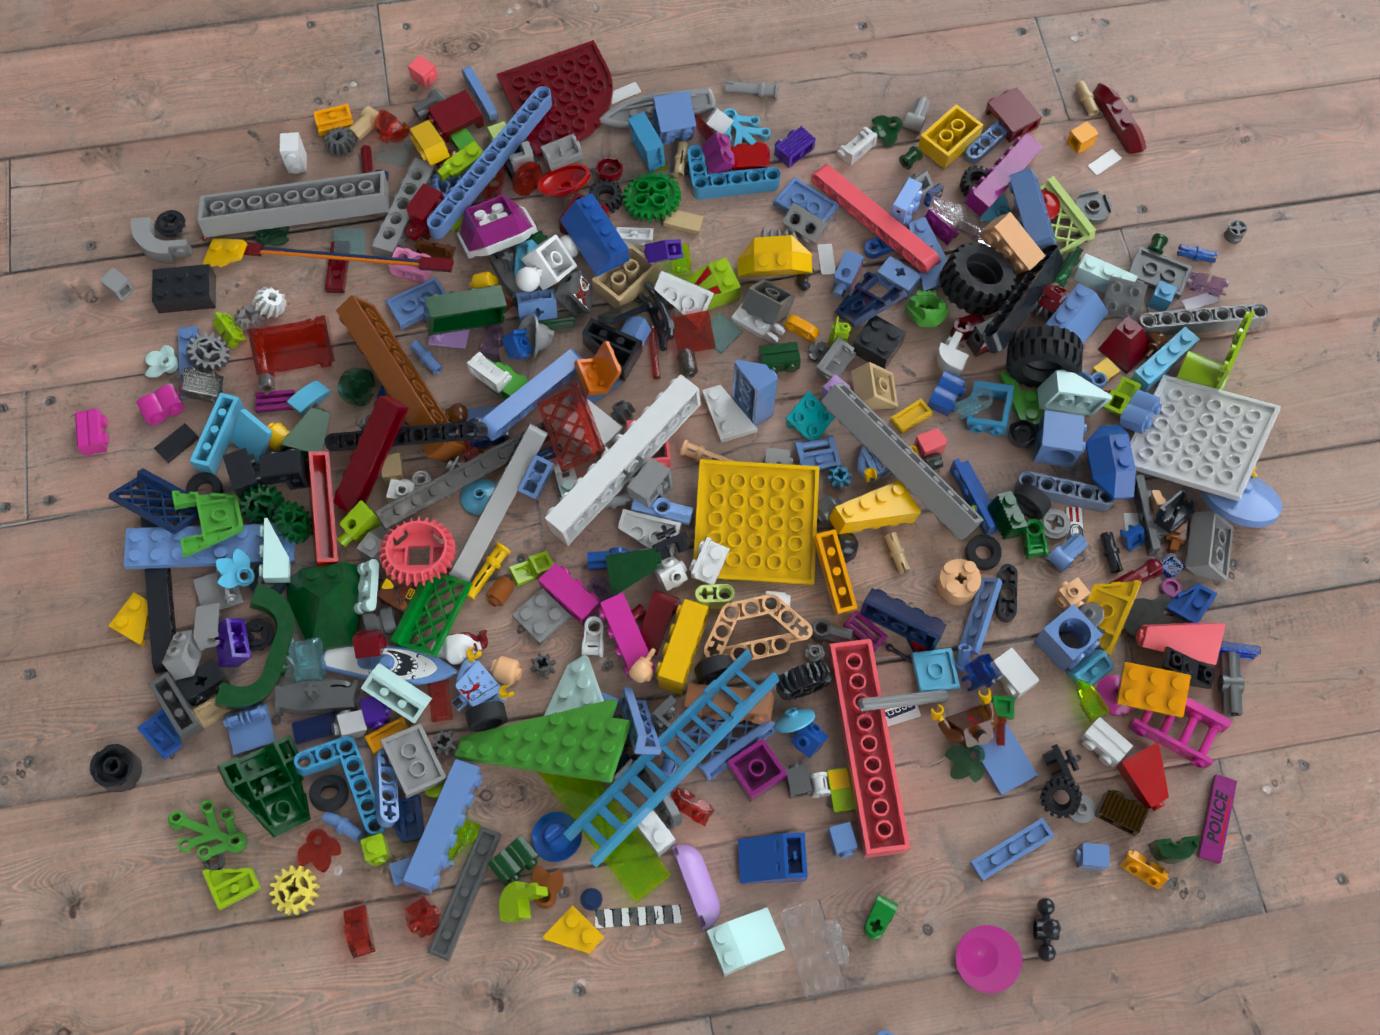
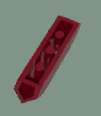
M1098 83L1092 92L1094 101L1122 146L1129 154L1143 152L1146 149L1143 133L1123 100L1115 90Z

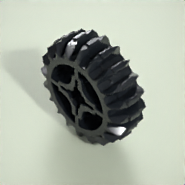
M812 661L798 665L785 671L784 674H780L776 690L783 700L802 698L827 687L832 680L831 671L823 661Z

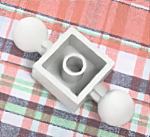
M555 234L521 258L526 267L520 269L516 274L515 280L519 289L525 292H532L540 285L542 290H545L559 282L577 267L572 258L578 255L579 250L570 235L558 238Z

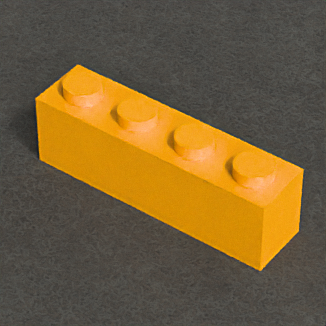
M836 529L818 533L813 539L834 615L838 616L854 612L858 607Z

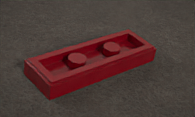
M331 241L330 252L350 254V242ZM329 259L325 284L326 293H345L349 261Z

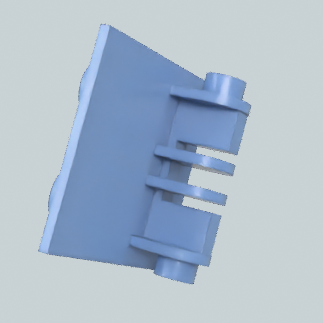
M267 703L226 715L225 719H223L224 726L228 729L234 756L276 741Z

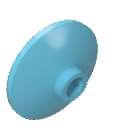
M478 479L465 486L461 492V503L464 509L472 515L480 516L496 484L488 479ZM483 492L482 496H476L477 493Z
M790 708L775 722V730L780 733L800 730L814 720L815 713L811 709Z

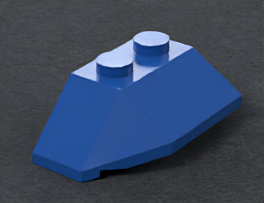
M1120 425L1099 426L1086 441V451L1092 480L1107 492L1113 500L1133 498L1136 468L1129 434Z

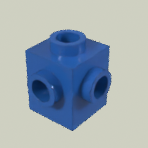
M811 722L806 727L794 731L795 736L790 742L795 745L797 750L811 758L819 751L829 736L821 730L819 725Z

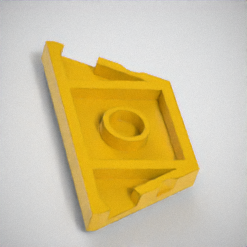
M1139 580L1122 583L1112 582L1111 584H1094L1090 592L1091 594L1086 603H1097L1104 611V619L1099 627L1105 629V633H1103L1099 642L1108 655L1112 656L1142 583Z

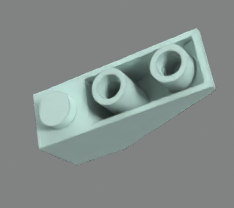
M264 518V525H260V536L264 537V544L260 545V557H263V564L259 565V575L263 577L265 583H290V559L268 518Z

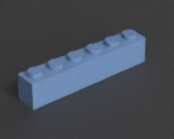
M455 759L404 876L403 882L407 887L430 895L432 890L438 887L440 871L447 866L449 860L448 852L451 847L454 848L457 842L458 835L456 833L459 827L462 828L465 823V812L467 807H471L473 804L475 788H479L483 775H481L480 767Z

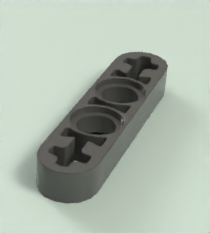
M633 754L631 759L635 762L642 754ZM647 766L637 774V777L654 793L664 784ZM669 793L655 807V810L668 829H672L681 825L682 816Z

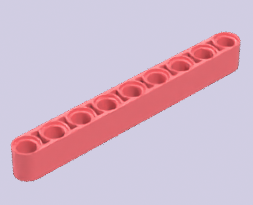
M825 164L811 175L812 182L821 191L920 272L925 274L940 262V257L936 251L830 165Z

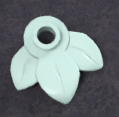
M164 345L160 351H151L145 356V362L150 366L145 376L156 378L164 372L173 373L176 371L179 364L174 356V349L171 346Z

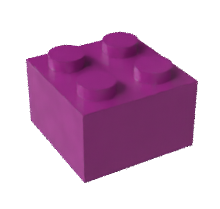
M763 738L727 761V769L750 803L786 780L787 772Z

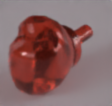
M463 441L467 449L463 451L465 463L485 453L483 450H477L476 446L471 448L469 441Z

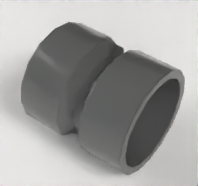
M392 606L380 609L379 613L371 611L363 614L366 631L381 630L382 633L389 635L393 634L398 626Z

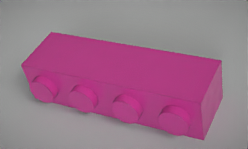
M621 593L600 602L601 607L598 608V612L602 620H607L609 625L606 628L610 639L614 638L617 646L614 649L618 658L622 657L625 665L622 667L628 678L630 677V668L641 656L646 658L649 651L626 598ZM651 658L650 662L653 664L651 668L655 671L656 668Z

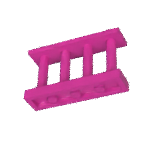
M1187 697L1184 713L1188 715L1189 720L1179 741L1167 735L1175 719L1174 716L1166 715L1159 731L1147 725L1153 714L1150 711L1144 710L1140 720L1134 718L1129 723L1128 727L1136 735L1145 736L1190 760L1194 766L1206 769L1214 761L1206 755L1216 733H1222L1228 729L1232 720ZM1197 722H1202L1209 729L1199 751H1196L1186 745Z

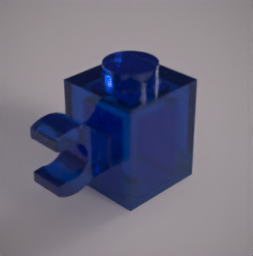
M988 653L978 656L964 666L969 675L964 676L961 681L969 680L971 682V686L967 689L969 692L986 686V688L992 687L998 682L996 679L1003 674Z

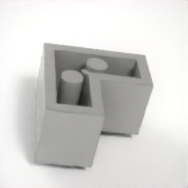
M652 457L648 462L642 464L636 477H632L627 485L629 496L647 508L650 507L655 499L666 498L674 488L671 469Z

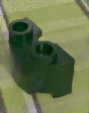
M1199 835L1183 837L1181 841H1176L1175 843L1172 842L1171 838L1157 839L1149 843L1148 846L1157 861L1176 864L1192 856L1199 845Z

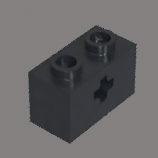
M214 658L197 667L194 676L176 680L185 699L192 706L200 705L211 695L218 694L222 682L230 684L222 668L219 667V663Z

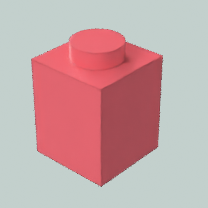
M421 55L408 65L410 77L425 88L434 83L438 78L436 66Z
M938 428L917 435L914 442L921 459L937 452L939 454L943 453L947 444L945 435Z

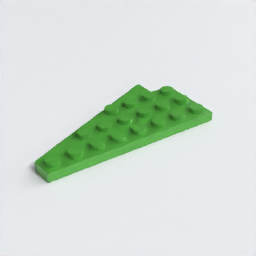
M610 699L462 736L454 756L458 760L612 783L631 723L629 720L613 718L617 702L615 699Z

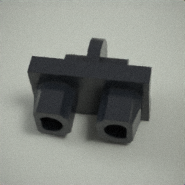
M665 525L661 526L663 532L656 534L658 540L665 537L666 540L652 545V548L657 547V552H661L662 560L671 557L668 546L675 544L678 553L689 549L686 531L670 537L669 535L676 533L674 527L666 529Z
M1058 744L1051 746L1052 750H1049L1042 756L1047 766L1058 762L1061 767L1060 770L1051 773V776L1055 779L1057 776H1062V779L1067 776L1069 781L1074 780L1068 765H1071L1074 772L1079 770L1077 762L1082 759L1081 756H1073L1070 749L1065 751L1068 758L1065 760Z

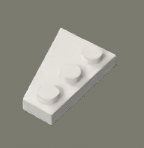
M662 270L654 285V289L699 328L713 297V292Z
M721 385L702 390V395L720 443L757 432V427Z
M623 509L618 530L645 547L652 548V545L666 540L665 537L659 540L656 537V534L663 532L661 529L662 525H665L666 529L675 528L676 533L669 535L673 537L679 534L681 523ZM675 544L668 546L671 557L674 555Z

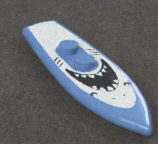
M387 645L381 656L359 659L355 658L354 646L324 650L321 658L322 670L363 680L368 678L379 663L411 685L430 684L458 674L455 668L439 657L435 658L399 646Z

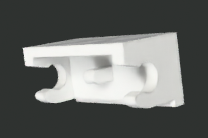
M865 126L858 136L847 145H841L837 151V155L850 166L876 145L877 134Z
M478 352L467 362L469 373L498 394L512 380V376L509 375L510 373L504 372L491 363L481 352Z

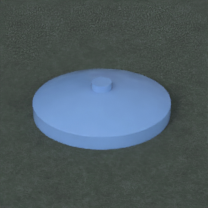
M1250 477L1240 501L1200 490L1203 501L1212 511L1238 525L1266 527L1276 522L1282 511V502L1278 494L1272 487L1257 477Z

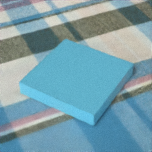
M243 409L239 412L231 442L240 449L246 448L250 454H254L256 461L259 462V455L266 454L273 431L249 411Z
M952 648L910 654L918 693L960 689Z

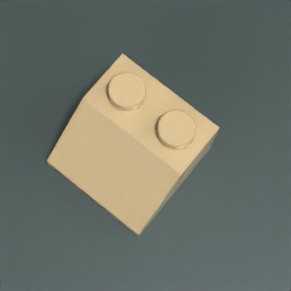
M871 362L851 371L854 393L871 410L894 409L898 407L892 372Z

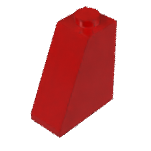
M1156 742L1116 766L1136 799L1144 804V808L1148 810L1152 808L1153 811L1165 805L1163 801L1169 798L1160 746Z

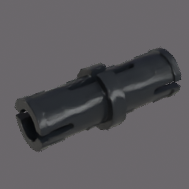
M1109 531V535L1108 532L1102 533L1100 538L1105 550L1103 554L1104 557H1107L1110 573H1119L1124 569L1119 557L1120 550L1116 546L1113 532Z

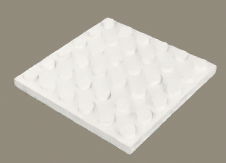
M1163 375L1154 393L1155 396L1160 397L1162 409L1159 415L1153 417L1150 429H1146L1143 434L1135 432L1130 442L1136 471L1240 501L1281 406Z

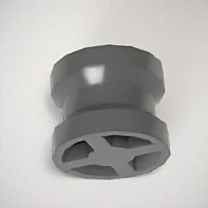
M1241 220L1232 221L1224 233L1225 239L1234 244L1241 242L1247 232V225Z

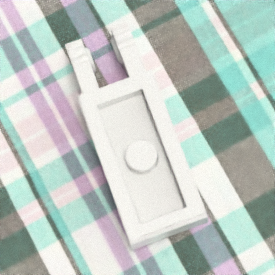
M741 304L731 317L732 322L761 339L764 338L776 344L779 338L769 330L783 335L785 332L784 328L777 323L775 325L766 324L761 318L749 315L746 310L741 308Z

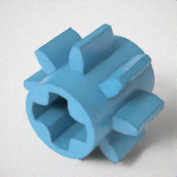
M837 465V468L834 470L829 469L830 476L827 477V482H831L832 489L835 487L842 491L844 486L849 487V480L852 474H848V467L843 468Z

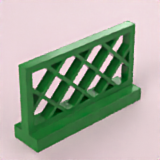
M440 574V579L434 576L433 583L426 580L423 586L420 582L391 641L396 646L436 658L472 587L471 582ZM446 581L447 587L438 591L441 582ZM460 585L464 586L459 594H454L453 589ZM450 592L451 598L442 602L440 596ZM437 598L438 605L429 609L432 600ZM453 603L452 611L446 613L444 607ZM441 610L442 616L433 620L431 614ZM428 616L429 623L420 627L423 618ZM444 621L443 629L436 631L435 625ZM431 628L433 634L424 638L422 632ZM419 635L420 641L413 645L410 644L413 637ZM435 639L436 643L433 649H427L426 643Z

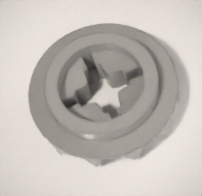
M251 303L248 306L243 304V308L237 309V314L234 315L237 327L243 331L251 332L259 329L264 324L266 316L264 314L260 316V311H255V306ZM248 313L252 315V322L247 318Z
M1049 509L1046 515L1039 520L1043 524L1044 533L1048 536V539L1056 538L1057 540L1065 537L1071 527L1069 517L1059 509ZM1056 518L1057 526L1052 530L1050 523Z

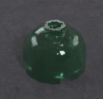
M350 368L342 373L338 381V392L343 401L353 406H366L372 400L374 394L370 393L372 387H375V380L370 370Z

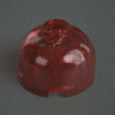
M383 109L377 114L374 128L380 135L378 139L386 144L388 142L400 143L409 135L410 127L404 122L401 123L393 114Z

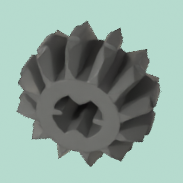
M341 126L338 129L332 127V131H327V136L324 137L325 148L332 156L336 154L339 158L343 154L347 156V152H353V148L356 147L354 135L347 127L344 129Z

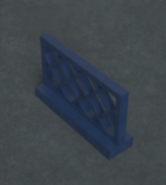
M144 468L137 471L136 478L109 493L108 499L174 535L194 521H200L197 506L175 510L172 491H180L182 494H189V492ZM130 495V498H121L119 496ZM133 495H145V498H133ZM134 504H146V507H138ZM149 504H161V507H150ZM151 513H162L163 516H155ZM166 513H177L178 516H166ZM181 513H185L188 516H181ZM167 522H179V523H178L177 525L173 526V525H171V524H169V523H167Z

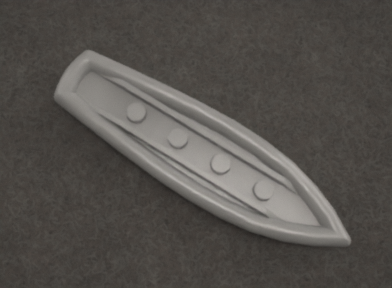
M710 88L652 93L638 96L616 105L599 120H601L600 123L611 127L629 129L628 119L636 114L645 112L650 123L655 127L651 110L653 97L689 91L694 116L713 111L715 109V97Z

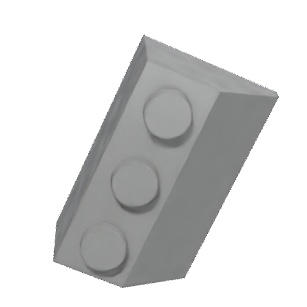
M1212 510L1195 512L1189 523L1190 536L1187 540L1186 568L1195 576L1228 582L1234 527Z

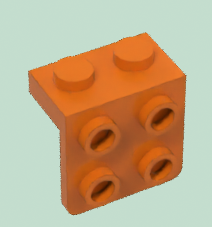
M608 341L603 342L594 358L577 359L574 362L575 369L587 396L607 394L621 374V366Z

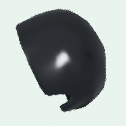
M1017 420L1010 424L1008 439L1015 447L1028 448L1037 439L1038 429L1032 422Z
M852 533L839 534L838 539L844 561L848 563L856 557L858 540Z

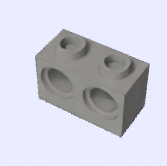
M795 203L792 204L782 223L787 225L785 229L802 234L800 238L808 243L811 241L817 243L828 224ZM799 215L800 221L794 225L793 218ZM814 224L815 231L812 234H809L808 228L810 225Z

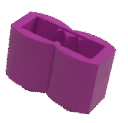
M716 132L702 144V150L706 157V165L710 174L726 172L735 164L734 154L730 150V139L727 135Z

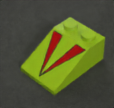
M726 257L705 265L684 279L714 293L706 311L736 301L741 296V286Z

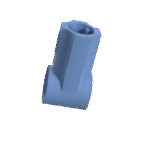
M1075 533L1062 546L1054 549L1047 559L1058 570L1063 572L1075 560L1074 558L1088 546V543L1081 534Z

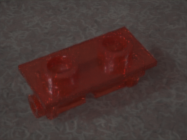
M677 787L675 792L673 791L671 797L680 812L689 816L694 822L706 826L709 817L714 812V809L711 808L712 805L700 798L696 803H693L695 795L684 788L680 789Z

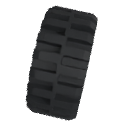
M976 242L966 243L957 247L948 258L940 272V284L945 296H948V300L956 304L958 309L961 310L962 308L969 314L975 312V315H990L1000 310L1015 289V270L1013 266H1010L1011 263L1008 258L1005 259L1003 257L1004 254L997 252L995 248L987 247L983 243L979 245ZM972 275L978 277V278L981 279L984 283H982V282L976 280Z
M1042 324V326L1031 325L1029 328L1024 327L1020 331L1018 330L1008 343L1007 372L1018 383L1036 388L1045 382L1056 370H1065L1066 372L1080 375L1083 362V342L1076 333L1070 332L1065 327L1060 328L1057 325L1048 326V324Z

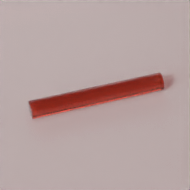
M650 326L652 330L649 334L653 379H660L655 326Z

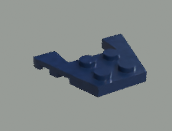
M867 271L863 275L865 278L863 282H858L855 285L856 290L851 296L847 295L834 312L840 319L854 327H858L908 296L905 289L895 285L880 298L868 292L879 279L875 274Z

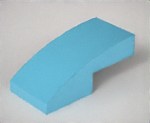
M316 380L299 390L287 403L303 416L314 404L318 406L331 391Z

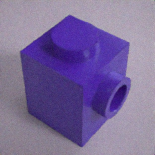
M373 696L359 700L365 724L369 729H379L390 722L388 715H391L390 707Z

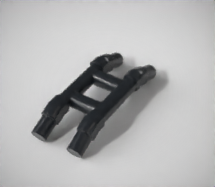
M648 281L643 287L649 292L655 304L643 293L639 294L637 299L641 302H649L650 309L647 312H649L658 332L660 350L666 351L668 340L674 339L675 324L667 311L662 296ZM659 311H660V313H661V315H662L661 321H660V319H659V317H658V312H659Z

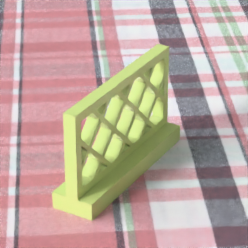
M1053 176L1047 179V183L1041 186V190L1054 193L1060 201V212L1056 216L1058 221L1057 224H1052V228L1056 229V241L1066 242V247L1060 250L1061 255L1086 240L1087 242L1093 240L1096 229L1056 178ZM1060 218L1068 219L1071 222L1070 227L1059 225ZM1058 229L1069 231L1068 238L1058 237ZM1071 231L1078 232L1082 237L1078 240L1070 239Z

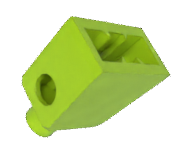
M361 500L340 522V526L345 531L337 537V540L344 547L353 539L360 544L367 533L381 526V523L374 511Z

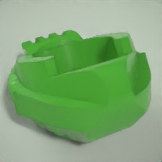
M918 290L917 295H913L908 299L905 305V313L921 328L936 327L943 322L949 313L946 301L941 297H937L936 291L923 290L921 292V290Z

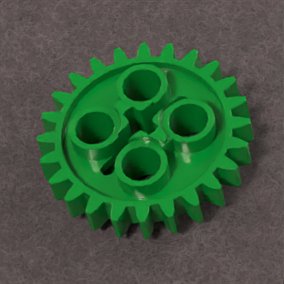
M653 171L652 175H649L648 172L645 173V176L639 174V179L633 177V183L627 182L628 187H624L622 200L625 211L629 212V216L634 215L635 220L641 218V222H644L645 219H648L649 223H651L652 219H655L656 222L659 221V218L665 220V215L671 217V211L677 212L676 207H680V201H682L681 188H679L678 182H675L674 177L670 179L669 174L663 177L662 172L656 175L655 171Z

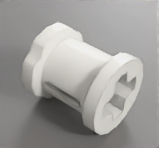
M817 772L809 775L812 781L813 798L831 795V790H828L827 772Z

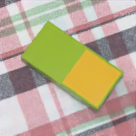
M848 767L826 770L829 790H831L830 796L833 813L855 811Z

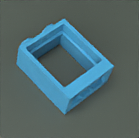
M645 112L629 118L631 141L649 173L665 166L663 143Z
M975 380L967 416V430L973 433L984 432L994 436H1006L1014 397V385ZM978 397L1006 401L1002 421L974 418Z

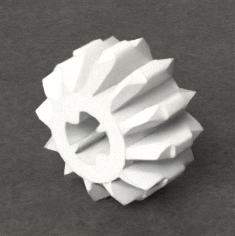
M264 286L255 293L252 304L255 306V311H260V316L264 314L267 319L271 316L276 319L279 315L283 314L287 301L284 298L285 295L280 294L279 290H273L272 286L269 289Z

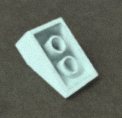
M1056 370L1037 388L1039 409L1093 416L1112 399V395L1079 375L1066 372L1065 370Z
M768 907L707 930L706 933L723 976L785 950Z

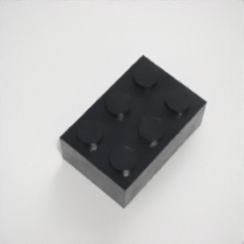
M203 264L152 269V303L158 313L216 308V275L211 265Z

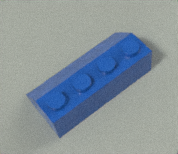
M590 193L576 200L560 221L595 276L597 277L628 262L629 248L594 195Z

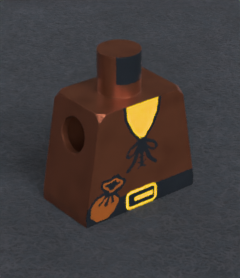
M388 575L386 580L378 577V598L382 604L387 607L392 606L395 612L403 616L420 582H418L416 587L414 582L406 586L405 580L399 584L397 578L395 580L391 579V575Z

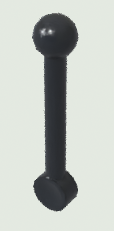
M892 644L886 645L888 652L892 651L912 664L911 658L896 650Z

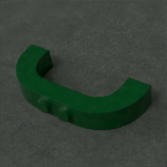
M257 584L250 602V608L268 614L274 620L277 629L262 675L253 684L243 687L222 682L215 700L216 707L228 710H243L254 707L263 702L273 692L280 675L285 676L288 667L285 660L287 655H292L295 644L291 643L295 630V619L286 599L269 587Z

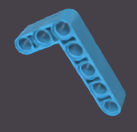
M693 145L687 150V166L692 195L697 199L771 192L779 188L781 173L775 167L707 174L702 148L698 145Z
M344 736L301 751L295 756V769L301 776H309L341 764L367 837L379 833L384 834L385 827L382 826L377 831L369 830L371 824L378 823L376 819V798L353 738ZM345 745L352 747L349 752H343L341 748ZM323 753L331 754V757L327 760L320 758ZM303 760L310 761L307 767H300L299 763ZM355 764L359 766L357 771L351 772L348 770L350 765ZM358 784L366 785L363 791H357L355 787ZM370 803L374 807L370 811H364L362 806Z

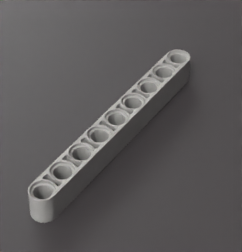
M531 423L529 424L448 576L470 581L517 493L534 455H537L548 434L547 432Z

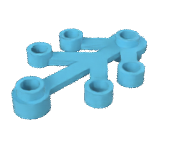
M731 108L723 111L724 114L734 120L725 132V135L730 139V144L732 140L730 135L732 127L736 130L734 146L742 143V139L749 145H754L757 141L751 135L760 136L762 140L770 138L771 131L769 128H758L760 125L759 117L741 116ZM740 123H749L750 127L742 126Z

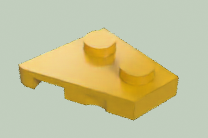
M212 238L202 265L210 264L211 267L218 265L221 268L229 263L237 262L242 259L247 243L244 240Z
M133 592L108 625L111 629L142 647L145 645V630L148 629L149 625L147 599Z
M573 905L543 936L545 941L557 943L586 954H590L605 938Z

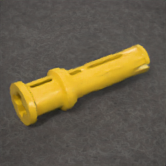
M496 542L494 550L489 556L485 557V564L471 582L472 587L467 595L468 598L475 600V597L493 572L501 568L502 561L507 555L511 554L507 547Z

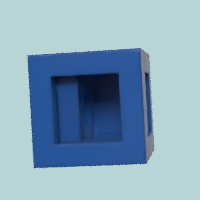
M527 329L513 330L501 339L510 360H525L533 352L526 336L528 333Z

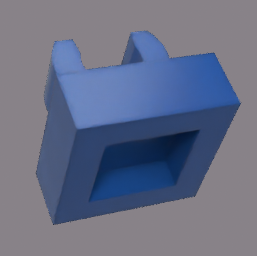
M1139 524L1135 527L1128 525L1129 530L1126 532L1122 529L1120 530V537L1123 539L1124 548L1127 551H1131L1145 543L1144 528Z

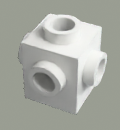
M391 479L386 496L388 503L417 489L415 483L408 479H401V481Z
M674 556L662 560V564H659V568L654 571L659 584L666 591L679 587L684 581L688 580L685 573L687 571L685 564L682 560L678 561Z

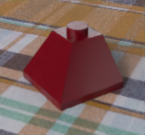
M1127 316L1103 342L1098 351L1128 374L1149 351L1147 346L1149 340L1143 327Z

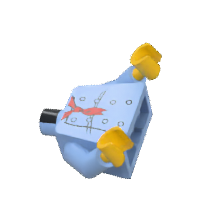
M864 445L857 458L858 472L865 478L866 483H874L892 473L888 468L882 466L880 460L868 452ZM909 446L917 455H919L916 446Z
M475 646L467 649V657L462 663L456 678L455 687L460 695L451 703L458 711H461L468 704L473 707L491 701L505 702L506 698L514 696V692L507 693V688L510 685L500 686L478 660L475 662V659L482 656L481 651H478L476 655L473 654Z

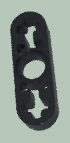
M1011 564L1003 565L997 575V578L1003 584L997 598L996 615L1004 623L1011 622L1017 614L1018 571ZM1006 570L1011 574L1008 583H1005L1006 574L1004 573ZM1002 590H1011L1013 594L1012 597H1004L1002 595ZM1006 603H1009V605H1008V612H1010L1009 616H1005V613L1002 612V611H1004V609H1005V607H1006Z

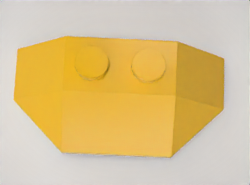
M792 235L754 237L737 259L738 278L813 273L812 254Z

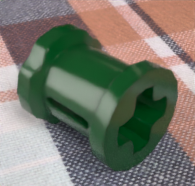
M912 146L909 148V152L899 157V162L902 167L909 170L916 161H920L923 158V153L918 147Z
M1156 233L1153 235L1151 245L1147 249L1163 255V248L1167 245L1168 238L1165 235Z

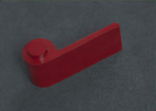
M655 589L641 625L640 633L648 651L650 652L654 648L656 650L654 655L658 656L669 621L674 613L676 614L681 602H678L679 597Z

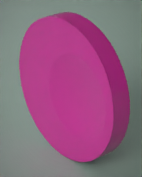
M992 925L975 927L969 930L958 943L956 950L957 969L963 980L975 990L984 993L1001 992L1012 986L1021 973L1023 960L1019 944L1010 933L1000 927Z

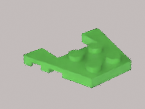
M1000 372L999 379L1003 384L1014 385L1012 408L1017 420H1028L1037 427L1045 411L1039 409L1038 390H1019V384L1016 379L1014 380L1008 372Z
M172 491L175 510L197 506L202 534L180 538L184 558L244 531L237 495L220 493L198 495V492L182 494L180 491Z

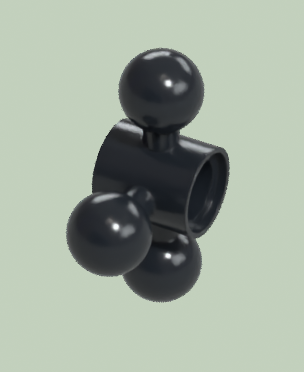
M1041 898L1037 903V910L1042 914V919H1034L1033 935L1034 939L1043 940V944L1038 948L1039 958L1045 962H1050L1056 957V950L1051 945V940H1059L1061 926L1058 920L1050 919V915L1055 910L1054 902L1050 898Z

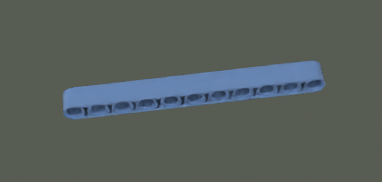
M538 87L429 216L427 225L431 237L441 239L448 233L463 215L465 209L472 204L506 163L509 155L515 152L552 106L551 91L548 87Z

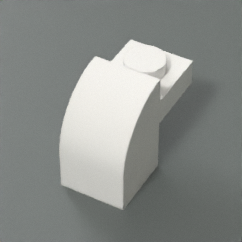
M958 331L955 332L953 337L949 336L945 344L941 342L936 360L943 372L946 370L960 376L969 355L957 350L963 335Z

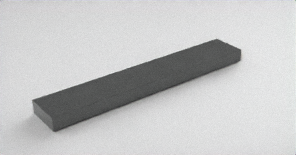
M482 826L480 827L428 951L429 954L450 961L489 865L487 863L492 859L502 836L500 833Z

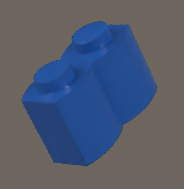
M945 370L927 404L928 407L945 416H948L950 411L954 413L959 404L956 401L958 396L962 397L967 388L964 386L966 380Z

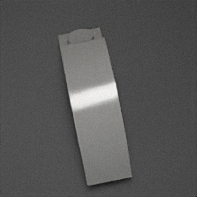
M150 217L131 218L133 237L142 252L150 259L160 263L171 264L173 263V257L192 256V248L187 239L159 240L156 238V226Z

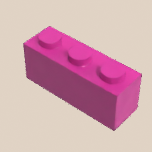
M555 563L538 579L539 586L584 626L586 620L598 612L600 600L593 592L589 594L584 589L585 586L580 580H574L564 566L560 567Z

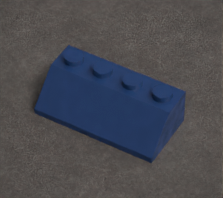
M871 588L860 611L868 620L929 650H935L947 625L940 618L930 617L924 614L923 610L916 607L912 608L901 599L889 597L886 592L880 589L875 590Z

